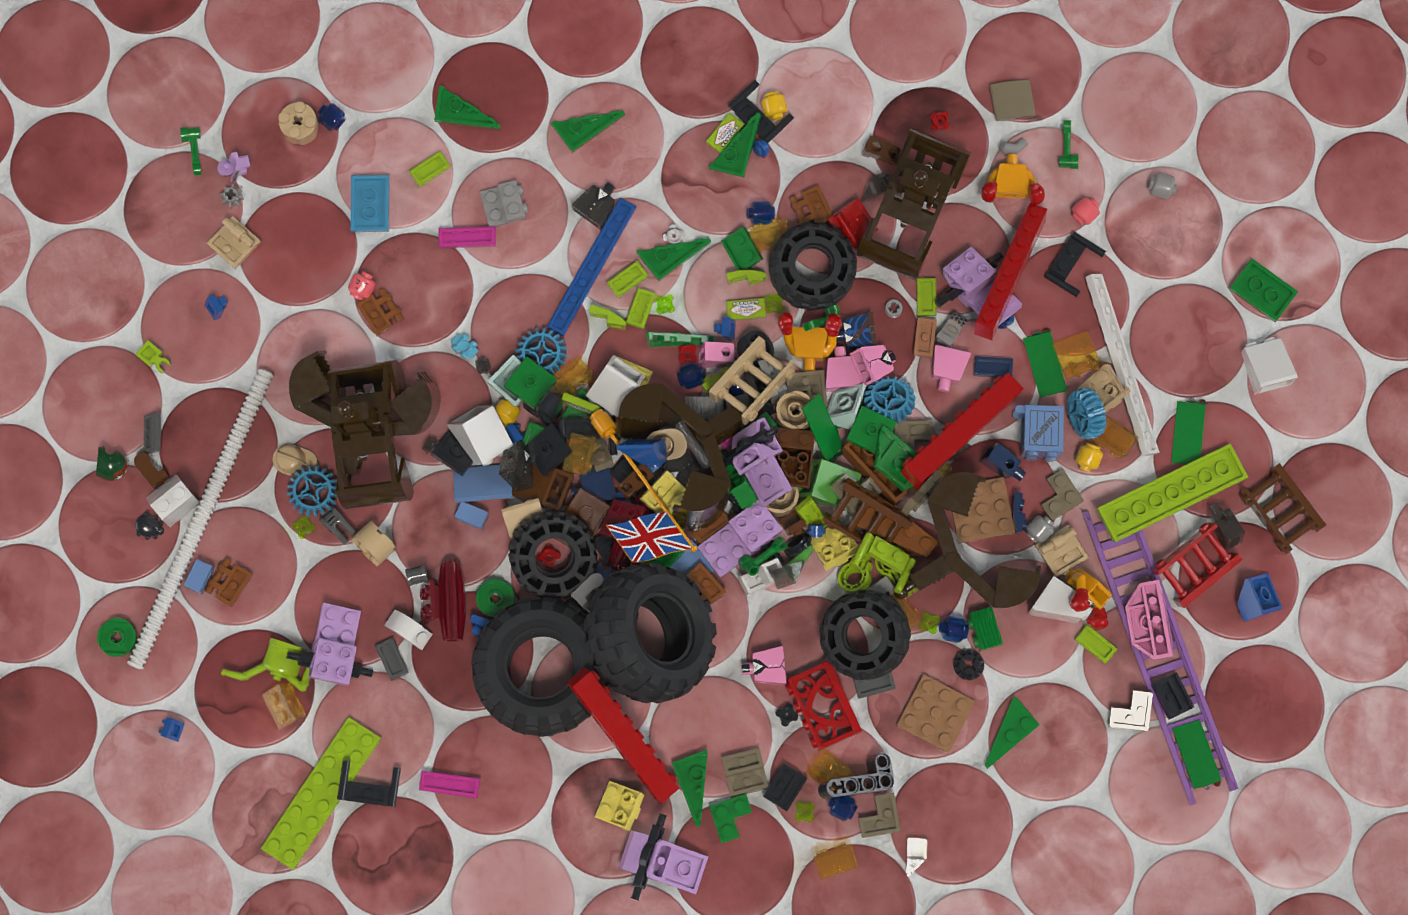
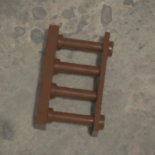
M1279 463L1270 470L1272 474L1269 479L1251 492L1244 488L1240 492L1242 495L1240 498L1246 506L1249 505L1276 540L1277 548L1281 552L1288 554L1293 550L1290 546L1291 543L1311 529L1318 532L1326 526V523ZM1275 483H1280L1283 487V492L1261 508L1254 498ZM1287 498L1292 499L1295 503V508L1273 523L1267 516V513ZM1298 514H1303L1307 519L1306 524L1284 538L1278 529Z
M847 478L842 487L845 495L832 515L826 512L822 519L827 527L835 528L861 544L865 535L855 530L867 509L872 507L877 510L878 515L867 532L874 536L883 520L889 517L895 524L885 538V541L891 544L901 528H910L914 517L909 514L906 515L901 509ZM856 497L861 500L862 504L847 525L838 518L851 498Z

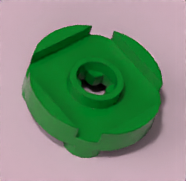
M490 579L484 582L478 589L476 603L484 615L493 618L502 608L515 603V594L505 581ZM494 593L501 597V600H498L496 604L490 601V597H493Z
M121 618L108 620L99 628L97 633L99 647L111 657H123L130 654L137 642V633L134 626ZM119 632V635L122 636V640H119L118 643H115V640L112 639V636H116V633Z

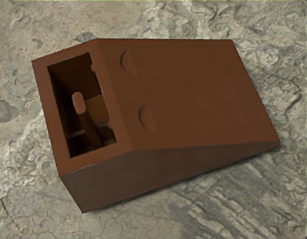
M779 428L780 432L776 434V439L783 451L776 455L775 459L791 487L810 488L814 448L812 431Z
M520 459L512 479V496L524 501L538 498L542 508L556 512L557 509H563L573 484L574 476L555 468L545 477L540 473L534 462L530 461L525 464V459Z

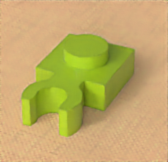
M149 340L135 354L150 368L155 364L156 369L162 374L164 371L160 368L161 364L171 365L166 358H160L163 352Z
M726 366L714 376L711 374L702 381V390L708 394L709 390L727 372L729 367Z

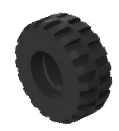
M550 509L543 510L544 513L541 514L536 512L531 515L532 518L524 519L520 523V528L515 529L512 534L513 539L509 543L510 552L508 554L511 569L519 584H522L529 593H535L537 597H569L568 593L575 591L590 574H594L596 569L595 562L598 558L595 540L585 523L571 513L567 514L563 510L558 509L556 512H551ZM551 538L565 540L571 550L567 563L556 570H545L539 567L535 560V552L538 546Z

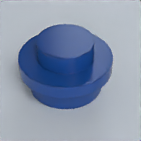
M763 139L754 142V153L765 158L770 152L769 145Z
M810 524L807 533L811 534L810 537H822L826 530L822 524Z

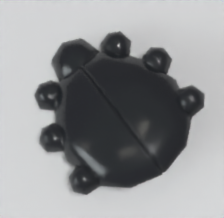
M147 511L136 520V535L139 537L141 535L145 536L146 540H149L151 536L153 539H157L158 535L164 533V528L161 527L163 522H158V516L149 515Z

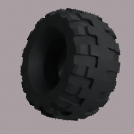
M804 222L788 229L775 243L769 259L770 280L778 295L791 304V306L807 311L826 309L842 300L851 289L857 272L856 253L849 239L837 228L822 222ZM817 249L827 255L831 262V270L824 280L810 282L798 274L795 263L802 251Z
M872 590L853 591L835 600L825 612L819 631L821 649H823L827 661L841 674L859 680L880 678L896 669L908 652L911 638L908 618L900 605L886 594ZM858 617H870L880 626L882 633L881 643L873 652L859 653L848 642V626Z

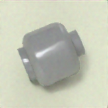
M1158 173L1156 176H1152L1148 190H1151L1152 196L1167 200L1171 195H1175L1178 185L1174 184L1175 178L1173 176Z
M1037 515L1027 524L1026 534L1034 543H1044L1054 534L1052 527L1054 523L1047 516L1043 518Z

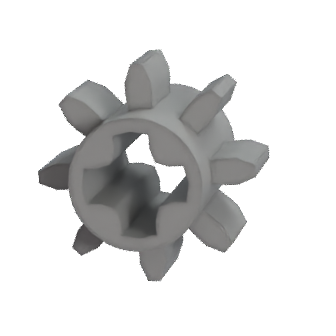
M234 184L230 188L224 187V193L220 194L221 198H225L222 204H229L230 209L236 205L240 207V200H244V197L239 195L242 193L241 188L236 190Z

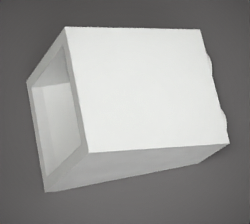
M1275 337L1263 340L1264 343L1260 344L1256 342L1248 343L1241 351L1254 395L1291 386L1298 378L1281 338L1275 340Z
M613 355L586 396L591 403L603 407L609 415L618 417L622 400L630 391L640 386L645 376Z
M476 406L447 424L475 465L487 466L494 461L493 458L507 454L509 452L508 449L514 446L493 406Z
M177 474L146 497L150 506L169 527L200 504Z
M1053 576L1029 611V614L1078 623L1080 620L1084 621L1093 609L1090 607L1081 612H1076L1070 607V600L1075 590Z

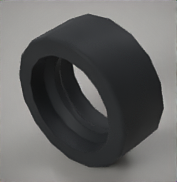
M760 331L747 333L737 343L739 357L750 346V341L754 342L758 336L765 340L766 352L773 357L774 347L769 337ZM757 357L753 365L759 369L758 361L764 359Z

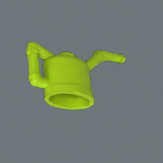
M273 638L269 640V646L262 664L246 672L243 671V673L222 669L221 672L223 676L244 681L265 670H269L270 674L274 675V680L281 681V678L287 679L301 692L306 691L310 681L309 667L305 668L302 680L300 681L296 678L301 668L298 665V661L286 659L288 651L300 653L301 650H307Z

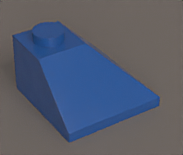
M630 439L616 445L617 450L642 465H650V468H659L661 464L667 462L666 439Z
M1269 573L1245 579L1237 603L1239 613L1244 622L1283 609Z

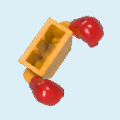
M1008 154L1006 163H1001L998 168L992 170L981 189V197L988 203H992L995 197L1028 199L1030 195V202L1038 205L1045 198L1043 187L1037 183L1032 172L1027 169L1025 164H1018V155Z
M783 312L779 315L777 322L784 335L785 345L791 355L795 356L798 361H804V371H815V361L823 362L825 357L831 354L836 347L837 336L842 326L841 317L834 313L828 316L825 328H814L805 331L803 327H792L793 317L789 312Z
M1078 568L1076 571L1073 569L1069 570L1065 578L1068 580L1067 583L1075 590L1070 600V607L1076 612L1085 611L1091 606L1088 601L1089 599L1093 602L1092 614L1086 618L1087 624H1090L1094 630L1106 628L1109 622L1103 606L1112 594L1097 579L1082 569Z

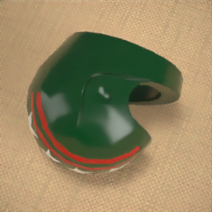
M104 446L98 447L96 476L107 481H116L122 478L127 470L125 456L117 450L113 454H107Z

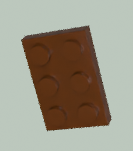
M580 486L564 512L567 514L571 513L577 519L582 520L594 538L602 526L611 504ZM554 538L570 548V546L565 540L560 538Z

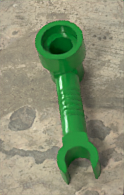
M1064 120L1063 156H1059V168L1078 169L1079 156L1078 154H1071V120Z
M181 127L182 143L190 142L194 175H201L197 139H201L199 127L189 129L188 127Z
M838 304L824 309L825 317L802 324L804 330L808 331L825 325L830 314L834 313L840 316Z
M779 536L774 540L770 548L755 559L750 555H743L739 559L738 565L743 571L754 576L759 572L758 566L776 552L784 551L788 545Z

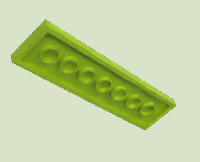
M1230 443L1112 500L1096 510L1113 543H1116L1247 479L1248 475Z
M348 717L261 849L290 869L295 870L341 801L337 800L343 760L350 761L348 781L353 782L381 741V738Z

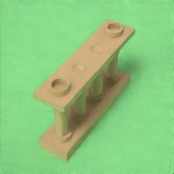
M758 336L709 390L710 399L715 403L719 399H725L743 413L741 415L742 423L746 425L757 417L758 411L782 384L794 376L795 363L791 360L786 366L766 352L765 340ZM757 357H761L780 371L774 380L753 365ZM745 371H749L768 385V387L760 394L741 379V375ZM732 385H737L756 399L749 408L728 393Z

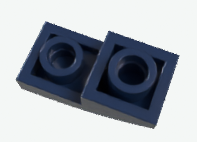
M1015 492L1012 501V518L1016 535H1020L1021 531H1025L1028 522L1025 519L1026 514L1019 512V510H1023L1025 500L1022 499L1023 493Z

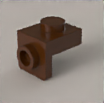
M796 511L779 519L787 536L793 534L796 537L803 533V527L807 526L805 520H801Z

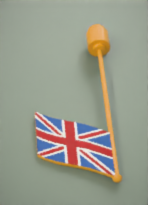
M603 409L594 412L590 416L591 424L601 438L611 437L616 445L620 444L614 436L617 426L609 414L604 412ZM622 453L664 510L661 513L644 515L624 523L606 525L631 562H646L670 553L686 550L695 552L697 546L691 543L632 459Z

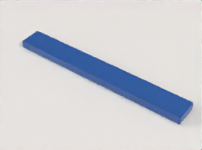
M619 198L550 320L547 329L553 330V332L562 337L565 336L637 208L635 205Z

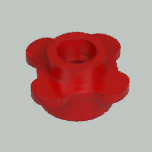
M932 113L930 115L932 120L931 129L934 131L949 129L948 113Z
M694 344L680 345L678 347L680 352L679 362L682 364L685 362L695 363L697 361V356L695 355L697 347Z
M546 545L542 553L538 554V560L543 561L547 568H552L554 562L561 557L560 553L555 552L550 545Z

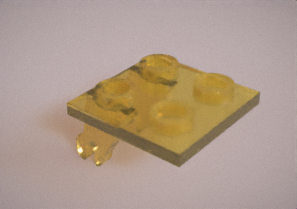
M1088 331L1052 344L1066 379L1074 376L1079 378L1082 376V373L1092 369L1097 371L1102 366Z

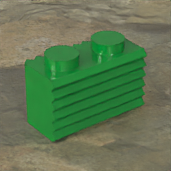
M737 472L729 477L731 482L730 493H732V496H734V499H736V502H738L742 509L750 508L756 503L758 497L745 473L739 475Z
M992 607L969 614L967 624L969 630L973 629L975 637H972L975 648H979V651L982 652L1004 644Z

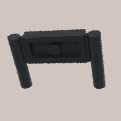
M754 80L728 107L746 125L751 117L755 116L756 113H761L756 135L768 144L794 117L789 113L775 126L771 120L747 99L759 86V83Z
M1074 231L1044 278L1077 298L1080 291L1065 282L1066 278L1086 248L1101 257L1104 256L1106 251Z
M590 418L558 420V429L566 441L567 439L601 437L591 424ZM610 437V455H618L617 446Z
M343 760L337 800L396 807L401 768L393 767L391 787L348 781L350 761Z

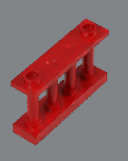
M1206 522L1202 524L1196 534L1167 558L1157 561L1154 565L1155 567L1151 570L1153 574L1160 575L1163 573L1178 593L1177 598L1173 600L1178 607L1185 608L1243 560L1237 553H1228L1212 531L1218 527L1216 523ZM1205 537H1207L1221 556V562L1217 565L1211 563L1198 545ZM1190 549L1194 551L1207 569V573L1202 577H1198L1183 557ZM1176 561L1192 580V586L1188 589H1184L1169 570V567Z

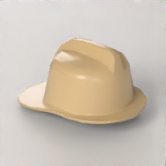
M678 429L658 430L647 437V439H666L667 460L680 458L686 452V437Z
M293 444L281 445L273 454L274 467L279 472L298 478L294 474L296 471L300 475L303 473L301 471L302 467L307 472L309 471V465L312 466L313 471H315V467L318 465L317 458L311 451Z

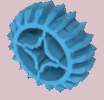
M535 328V334L528 331L529 337L527 338L523 335L522 339L524 342L519 341L517 343L521 348L516 349V353L520 354L516 358L523 362L526 355H530V357L537 360L539 366L555 376L554 369L560 372L561 368L558 364L564 366L565 361L562 359L567 358V354L562 353L567 351L566 346H562L564 340H558L559 334L553 336V330L546 334V328L542 329V333H539L538 328ZM539 340L537 347L527 349L530 344ZM546 341L551 342L556 347L557 352L547 349ZM543 346L544 354L542 355L540 361L539 355L537 353H540ZM555 358L550 365L543 367L546 360Z
M889 375L886 376V379L880 378L879 382L875 381L872 385H869L864 394L866 408L884 417L886 416L898 424L901 422V419L906 421L907 415L911 416L912 409L915 408L914 402L916 397L914 390L910 389L909 383L904 384L903 378L898 381L896 376L893 379H890Z
M1080 388L1073 391L1069 398H1067L1068 404H1066V407L1068 408L1067 413L1074 432L1083 439L1097 438V436L1104 433L1106 429L1105 424L1107 423L1105 418L1107 414L1102 404L1103 401H1100V396L1096 395L1095 390L1090 388Z
M309 465V471L307 472L302 467L301 471L303 473L301 475L297 471L294 473L298 477L297 479L290 478L294 485H287L288 489L293 490L287 492V496H293L289 503H295L293 506L294 510L301 507L299 510L300 514L307 510V517H310L311 511H313L315 517H318L317 511L319 510L322 515H325L323 510L325 507L331 511L329 503L336 505V501L332 497L338 498L337 494L333 492L336 490V486L333 485L337 483V479H331L333 476L332 472L325 475L327 473L326 468H323L320 472L319 465H316L315 471ZM317 476L326 482L315 484L311 481L310 477ZM305 480L306 488L301 491V494H298V487ZM309 483H310V484L312 485V487H314L315 489H316V487L318 488V489L315 491V492H316L315 495H316L317 499H316L315 496L312 495L311 493H310V495L308 494V493L311 491V490H310L311 487H310ZM326 488H329L326 499L321 502L320 494ZM311 498L315 501L316 506L305 505L300 500Z

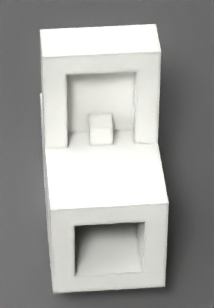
M778 558L761 565L756 575L751 576L747 573L740 576L738 580L746 596L777 583L786 576V573Z
M394 610L384 625L420 650H423L433 635L423 628L422 625L397 610Z

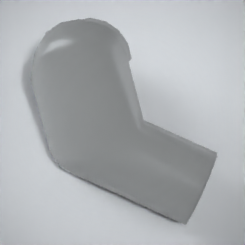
M1020 138L1015 144L1001 142L999 150L1005 155H1017L1028 143L1023 138Z

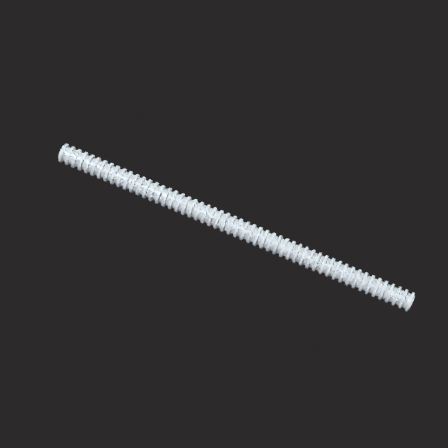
M258 369V375H255L256 380H253V385L250 386L249 396H246V402H243L244 407H241V413H238L239 418H236L237 422L233 424L232 434H229V440H226L227 445H224V451H221L222 456H219L220 460L216 462L215 472H212V478H209L210 483H207V489H204L205 494H202V500H199L200 505H197L196 508L198 510L194 512L195 516L191 518L193 521L189 523L190 527H187L188 532L184 534L185 539L182 538L183 543L179 545L181 548L177 550L178 554L174 556L176 559L172 561L173 566L169 567L171 570L167 572L168 577H165L166 581L162 583L163 588H160V594H157L156 604L152 605L153 610L149 612L151 615L147 617L148 621L144 623L146 626L142 628L143 633H140L141 637L137 639L139 642L135 644L136 648L132 650L133 655H130V661H127L128 665L140 670L144 669L145 659L149 657L148 653L152 651L150 648L154 646L153 641H156L155 637L159 635L157 632L161 630L160 626L164 624L162 621L166 619L165 615L169 613L170 603H173V597H176L175 592H178V586H181L180 581L184 579L182 576L186 575L185 570L189 568L187 565L191 563L190 559L194 557L192 554L196 552L195 547H198L197 543L201 541L200 536H203L202 532L206 530L207 520L211 519L212 509H215L216 506L214 505L218 503L217 498H220L219 494L223 492L224 482H227V476H230L229 471H232V465H235L234 460H237V454H240L241 444L245 442L244 438H247L246 433H249V427H252L251 422L255 420L253 417L257 415L256 411H259L258 406L262 404L261 400H264L263 395H266V389H269L268 384H271L270 379L274 377L272 373L266 370Z

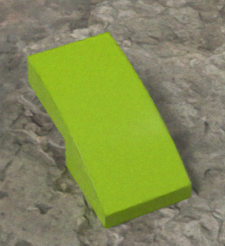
M739 270L726 273V280L728 285L747 280L748 286L767 281V275L761 271Z
M590 305L589 314L591 317L607 319V327L626 330V322L621 317L605 308Z

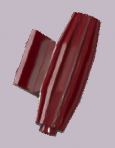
M640 492L633 503L614 499L598 533L614 538L606 525L620 524L644 515L654 514L640 499L644 493ZM614 538L608 562L611 564V568L620 571L628 567L631 560Z
M456 559L444 560L445 563H442L440 566L438 586L434 585V579H430L420 589V600H423L420 616L421 619H424V624H429L431 621L439 618L443 641L457 642L463 640L465 627V585L460 563L456 562Z

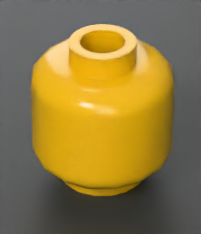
M778 91L765 94V98L761 101L764 115L767 118H772L773 121L782 119L783 115L788 111L784 95L779 94Z
M506 399L500 400L494 408L504 428L511 423L514 424L520 414L519 407L515 408Z
M1087 442L1086 445H1081L1075 458L1076 463L1080 465L1079 469L1090 472L1091 469H1098L1103 457V452L1100 450L1101 447Z

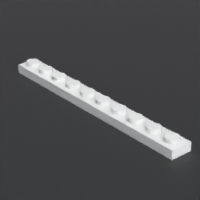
M1088 275L1085 277L1087 287L1093 299V306L1099 318L1098 321L1104 334L1105 343L1109 349L1110 359L1113 362L1116 376L1123 388L1127 386L1131 390L1124 399L1127 412L1133 424V431L1139 443V450L1142 456L1158 454L1160 452L1103 275Z

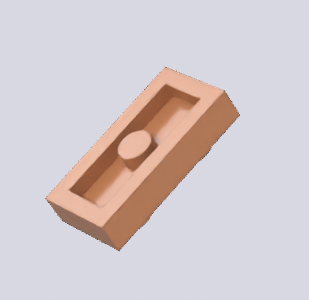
M918 317L913 356L933 357L937 320Z

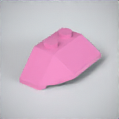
M1160 580L1140 583L1125 606L1132 645L1153 660L1173 657L1172 634Z

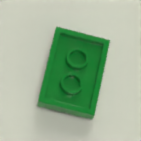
M1254 259L1250 260L1229 288L1230 291L1275 323L1298 293L1297 290Z

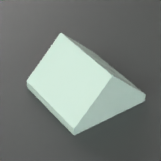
M512 355L487 383L516 408L524 402L503 387L522 363Z
M864 383L833 391L827 411L834 425L848 430L852 429L866 385Z

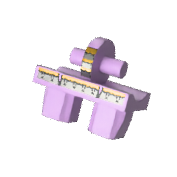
M237 152L231 153L229 160H223L218 164V173L224 177L231 175V182L237 181L238 176L246 175L247 168L250 167L248 155L238 157Z

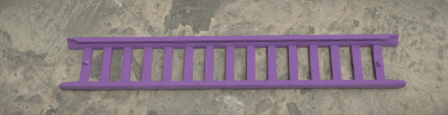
M1089 511L1083 512L1082 515L1147 691L1153 692L1152 704L1189 804H1196L1191 790L1193 786L1191 780L1188 781L1184 771L1186 770L1185 763L1180 760L1178 754L1180 749L1177 743L1174 744L1171 733H1173L1172 728L1197 720L1205 723L1208 733H1205L1207 741L1211 740L1215 750L1212 752L1214 760L1218 759L1222 769L1219 770L1220 777H1225L1230 792L1239 789L1159 575L1151 572L1155 567V562L1143 530L1116 543H1113L1112 540L1100 543L1097 533L1107 530L1103 523L1094 525ZM1137 540L1140 551L1107 562L1104 551ZM1142 558L1144 559L1147 569L1113 579L1110 569ZM1150 576L1151 581L1160 580L1166 601L1171 634L1174 640L1172 641L1173 650H1178L1180 660L1147 671L1144 660L1150 657L1132 645L1127 614L1123 606L1128 603L1133 594L1120 597L1117 587ZM1184 667L1187 678L1182 679L1181 682L1184 687L1191 685L1194 696L1190 697L1193 705L1198 704L1201 714L1167 725L1164 717L1165 712L1151 687L1152 681L1150 678Z

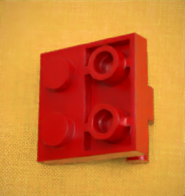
M859 198L854 199L827 218L830 226L840 230L855 249L859 247L862 237L872 220Z

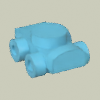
M464 333L461 336L457 334L451 341V344H453L451 348L455 352L460 350L462 352L460 355L464 359L469 357L472 360L479 352L476 349L478 344L473 340L469 343L467 341L469 337Z

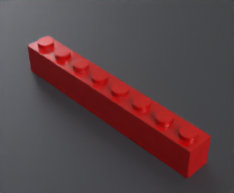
M1029 203L975 322V335L993 340L1046 222L1047 208Z
M1009 373L1004 377L1000 375L993 382L994 386L991 389L989 387L984 389L980 394L981 398L979 400L973 399L967 405L969 409L965 412L961 410L954 417L956 420L953 423L948 422L941 429L943 432L940 435L936 433L929 440L930 444L927 447L923 445L919 448L914 459L910 457L903 463L904 468L901 474L916 489L1022 393L1024 388Z
M583 668L566 682L653 798L662 804L679 789L675 784L677 779L672 773L666 772L664 769L666 767L665 763L660 758L657 759L654 756L655 750L650 744H645L642 740L644 738L643 734L638 729L635 730L632 727L633 721L627 714L623 715L620 711L622 709L621 705L609 696L611 694L609 689L604 684L601 686L598 682L600 678L594 670L589 671Z

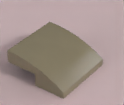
M1030 80L1008 81L990 85L996 121H1013L1016 118H1033L1036 116Z
M759 748L721 757L731 798L769 788Z

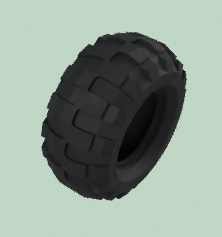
M656 563L632 565L606 578L600 585L601 588L594 593L587 607L590 613L584 619V632L588 633L589 639L585 643L587 654H592L596 664L593 668L599 677L606 678L608 680L607 686L615 692L642 703L653 702L658 704L689 693L693 686L698 685L710 668L708 665L711 663L712 658H714L716 646L712 644V639L717 635L716 623H711L709 612H712L708 600L701 599L699 595L701 589L694 581L685 580V574ZM640 606L650 610L657 617L663 628L665 647L660 660L651 657L644 650L638 639L636 616Z
M544 596L543 598L529 597L518 600L506 608H502L486 626L484 625L472 654V679L481 703L500 724L523 735L546 737L568 732L578 727L587 718H590V713L568 685L552 696L538 698L526 695L518 690L510 676V663L515 651L524 642L536 637L556 639L568 648L574 660L571 678L583 668L595 671L593 668L596 664L592 654H587L585 643L589 641L588 633L584 632V619H586L587 614L581 608L557 598ZM600 676L598 682L601 686L604 684L608 688V680Z

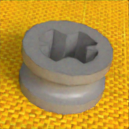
M895 299L890 300L885 307L887 316L891 318L899 317L903 309L901 302ZM895 304V307H899L896 313H892L893 311H889L891 305Z

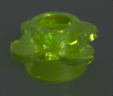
M657 296L655 298L657 303L656 312L658 314L673 313L675 311L672 302L674 300L673 296Z
M767 295L764 298L766 313L783 312V299L779 295Z
M303 516L292 524L293 530L297 531L300 539L306 538L307 534L315 531V526L310 524L307 516Z
M927 612L924 613L919 629L936 634L938 631L937 625L941 621L940 617L931 616Z
M797 803L796 821L813 822L814 804Z

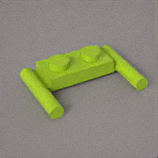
M867 532L853 558L851 566L858 568L866 553L901 574L894 589L896 593L901 594L916 560L909 558L908 554L878 536L873 537L871 533Z

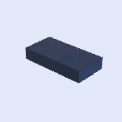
M975 356L974 376L998 378L1000 375L1004 377L1007 373L1012 376L1013 359Z

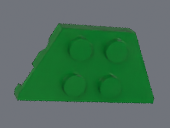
M882 426L879 430L874 468L902 491L914 487L901 474V471L904 468L903 463L910 457L914 459L917 456L916 452L887 427Z

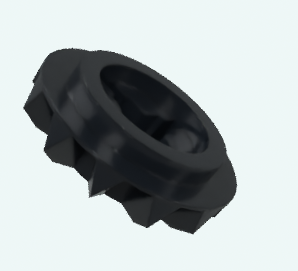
M808 533L793 537L787 543L788 547L784 550V553L788 557L797 556L807 549V546L811 544L812 538Z
M965 649L956 655L953 662L954 671L964 680H974L982 674L984 660L980 653ZM963 658L967 661L975 659L972 664L975 671L971 668L963 670L966 665Z

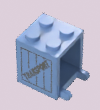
M1016 406L1012 417L1014 419H1021L1020 457H1024L1027 461H1036L1037 458H1044V461L1053 462L1059 459L1063 453L1064 406Z

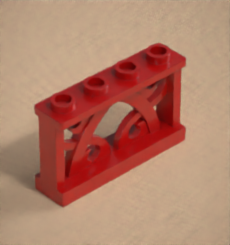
M828 661L787 679L786 690L789 696L792 694L796 702H793L797 713L801 712L804 718L801 722L805 731L809 730L812 736L809 740L813 749L817 748L818 751H821L862 732L835 670ZM823 669L825 671V674L817 682L809 677ZM801 680H807L813 687L811 689L803 685L806 691L800 693L797 689V684ZM821 686L824 690L827 686L831 687V693H824L820 689ZM817 692L824 698H837L838 700L831 709L830 720L812 712V705ZM801 699H807L805 708ZM836 710L842 711V716L838 717L836 715L837 720H834V712ZM810 719L819 724L814 728ZM850 726L852 731L836 737V728ZM828 727H832V737L829 740L820 739L818 731L823 729L826 735Z

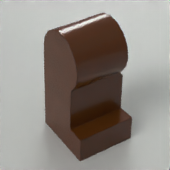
M870 136L861 156L872 157L886 164L895 165L901 149L891 145V143Z
M139 453L135 456V466L154 489L170 478L163 469L158 471L155 468L152 458L147 453Z
M641 464L637 467L648 483L654 480V475L645 465ZM634 470L617 489L629 500L645 487V484Z

